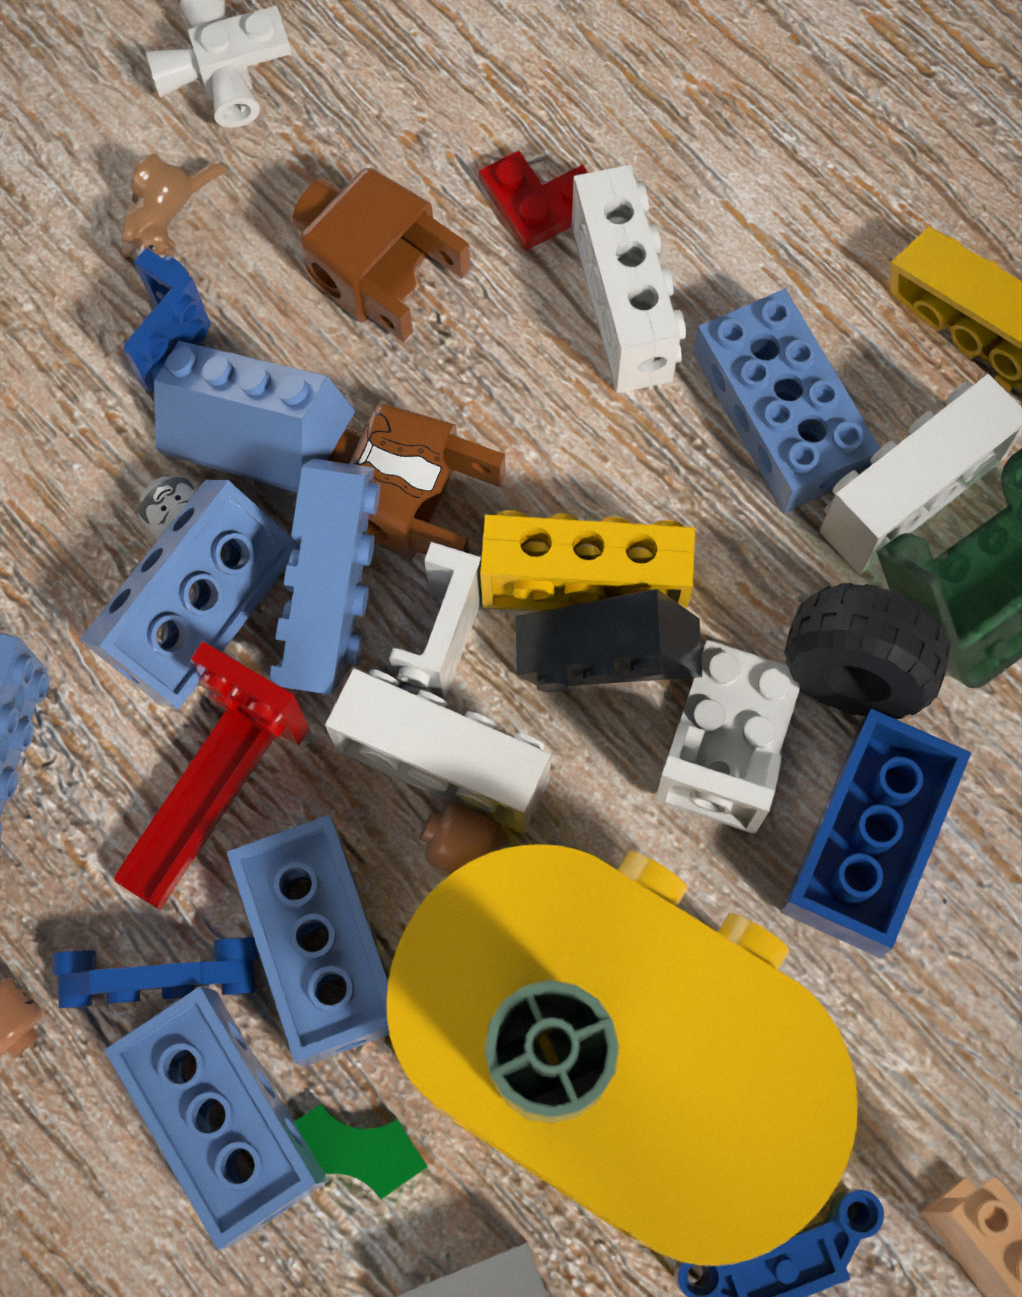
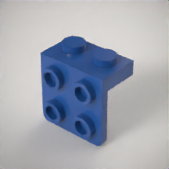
M145 248L134 261V264L153 303L154 310L126 341L123 350L141 386L148 392L153 393L154 380L178 341L200 346L208 334L211 323L194 280L189 276L186 268L170 255H165L162 258L148 248Z

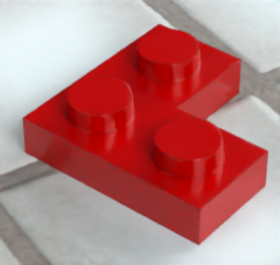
M518 150L480 169L479 181L525 251L572 227L574 176L589 172L582 164L542 185Z

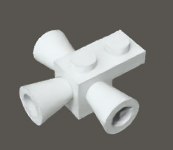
M181 0L180 8L192 27L187 30L193 49L145 51L159 97L162 98L202 77L208 100H213L215 121L227 128H237L249 124L258 116L260 106L250 91L253 88L247 66L291 54L289 41L277 5L226 19L225 0Z

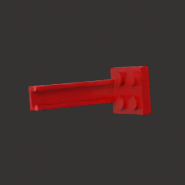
M204 641L201 642L190 659L201 675L198 682L210 691L207 696L226 711L114 877L115 883L158 910L162 909L273 739H278L282 736L295 745L300 746L310 730L294 694Z

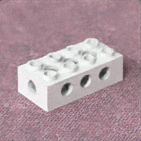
M631 165L574 176L572 232L616 394L673 382L675 365L682 360L680 340L686 338V328L680 309L673 310L669 296L673 295V282L668 266H660L657 256L661 252L659 232L656 224L648 225L645 212L649 210L646 187L643 182L636 183Z

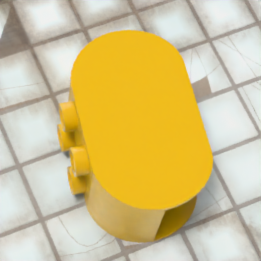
M546 844L521 845L488 853L457 869L440 882L415 911L397 946L388 980L387 1021L392 1045L403 1071L421 1094L447 1118L643 1247L675 1260L708 1266L735 1264L768 1253L801 1231L828 1201L846 1169L857 1128L858 1098L853 1065L846 1044L827 1010L806 987L779 971L790 951L788 946L767 929L734 913L727 915L718 931L700 922L678 908V904L688 890L685 882L660 863L635 851H628L618 869H615L596 856L581 850ZM549 980L577 985L597 998L613 1020L619 1045L615 1074L597 1103L577 1118L556 1123L528 1120L507 1106L493 1085L485 1053L489 1023L503 1001L526 985ZM548 1036L539 1039L538 1042L549 1066L560 1065Z

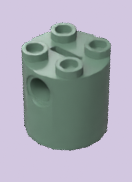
M552 980L526 985L505 999L489 1023L485 1045L491 1080L507 1106L528 1120L547 1123L577 1118L597 1103L615 1074L619 1049L613 1020L599 1000L577 985ZM548 1036L560 1065L549 1066L538 1042L539 1039Z

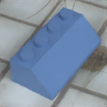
M178 341L154 380L156 449L161 454L298 493L302 466L313 458L328 460L355 413L353 407L326 375Z

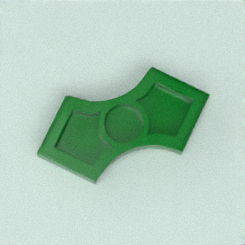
M319 1104L294 1121L325 1175L342 1174L354 1177L368 1185L380 1200H383L428 1168L427 1163L399 1119L377 1128H355L337 1120L323 1104Z

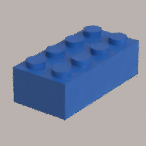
M870 709L857 729L780 913L878 958L892 950L972 752Z

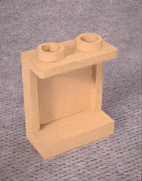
M968 1177L960 1178L922 1209L920 1213L985 1297H1022V1207L999 1178H989L978 1188L973 1185Z

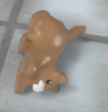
M157 154L147 155L137 161L132 188V202L135 205L127 211L122 235L121 256L129 257L134 249L140 255L145 248H148L159 256L170 255L173 257L174 252L172 249L175 248V242L168 237L167 226L186 205L191 194L198 191L211 180L224 174L227 171L226 165L223 163L210 164L194 175H188L179 167L165 163Z

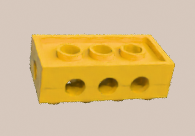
M514 510L501 511L497 515L485 514L480 570L483 608L540 612L658 589L687 609L693 588L695 527H683L680 522L673 520H659L652 525L632 524L628 519L622 517H606L600 522L583 521L574 515L563 513L553 514L549 518L528 517L525 513Z

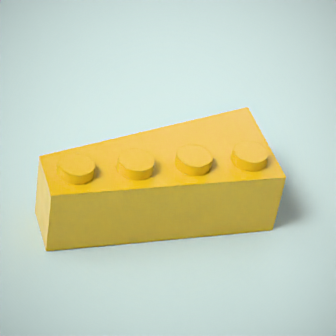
M929 226L891 261L890 293L936 332L944 327L949 330L953 341L958 346L957 349L971 361L979 355L998 372L994 380L1008 392L1015 386L1022 391V281L1002 270L994 261L984 259L965 248L954 237L945 236Z

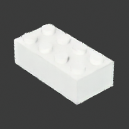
M989 374L973 386L968 381L961 384L946 399L945 404L947 406L936 415L932 411L923 414L909 428L908 433L910 435L898 445L893 440L886 443L871 458L870 462L873 465L860 475L856 470L851 471L833 488L832 492L835 494V497L824 509L827 515L820 529V534L859 575L966 491L1008 455L1022 433V407Z
M353 668L325 724L337 753L450 803L459 802L492 817L496 823L525 835L550 780L551 754L544 751L545 745L542 742L523 733H516L513 738L495 730L496 724L481 714L468 711L463 716L446 708L447 703L442 698L430 692L419 690L417 695L398 688L399 682L379 670L371 669L366 674Z

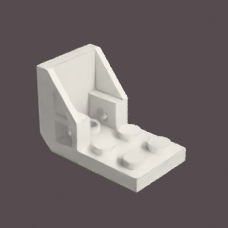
M706 640L702 653L703 677L694 678L654 801L756 834L770 810L776 791L782 759L780 752L799 694L800 685L797 681L793 680L789 668L785 664Z

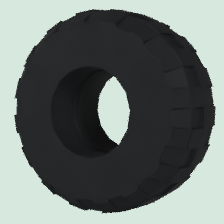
M841 583L838 586H828L820 589L807 600L802 601L792 621L784 654L786 656L785 662L793 680L799 683L800 688L804 692L812 695L819 702L854 716H866L869 710L873 709L894 719H902L907 715H915L937 698L948 667L950 643L938 618L933 616L928 611V608L918 601L915 602L897 591H889L875 585Z

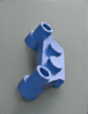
M254 937L214 940L215 961L97 970L95 950L52 953V976H58L59 1009L92 1006V995L106 994L107 1004L141 1001L140 991L162 989V999L183 998L194 991L195 986L221 985L222 995L255 993L253 960H258V948Z
M856 1188L845 1190L833 1198L830 1211L824 1221L803 1228L788 1241L768 1253L735 1264L719 1266L701 1265L703 1269L702 1276L698 1281L692 1283L688 1280V1271L695 1264L677 1260L674 1269L676 1285L687 1297H808L850 1280L847 1266L861 1238H869L880 1230L884 1221L883 1206L880 1200L871 1192ZM855 1202L858 1212L856 1217L850 1221L847 1216V1209L851 1203Z

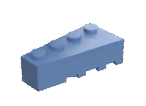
M313 458L301 468L291 533L292 539L301 541L300 550H292L288 565H286L284 585L287 591L293 592L292 601L288 600L286 602L282 618H278L275 637L276 640L285 642L283 660L277 666H271L269 680L280 687L331 695L350 670L351 665L358 666L363 637L362 635H355L357 616H364L369 593L368 586L361 585L363 565L370 566L374 551V535L367 534L369 514L376 515L380 500V484L373 483V467Z

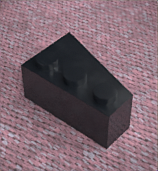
M658 589L516 616L517 676L536 685L537 690L542 692H560L566 690L568 686L703 677L700 618Z

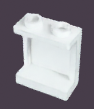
M431 542L424 562L430 596L443 600L424 653L416 655L398 648H392L389 660L394 679L399 682L398 688L417 695L419 690L427 691L445 701L482 600L481 557Z

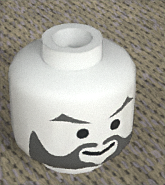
M170 476L158 478L148 485L140 496L139 520L156 542L198 490L186 478H171Z

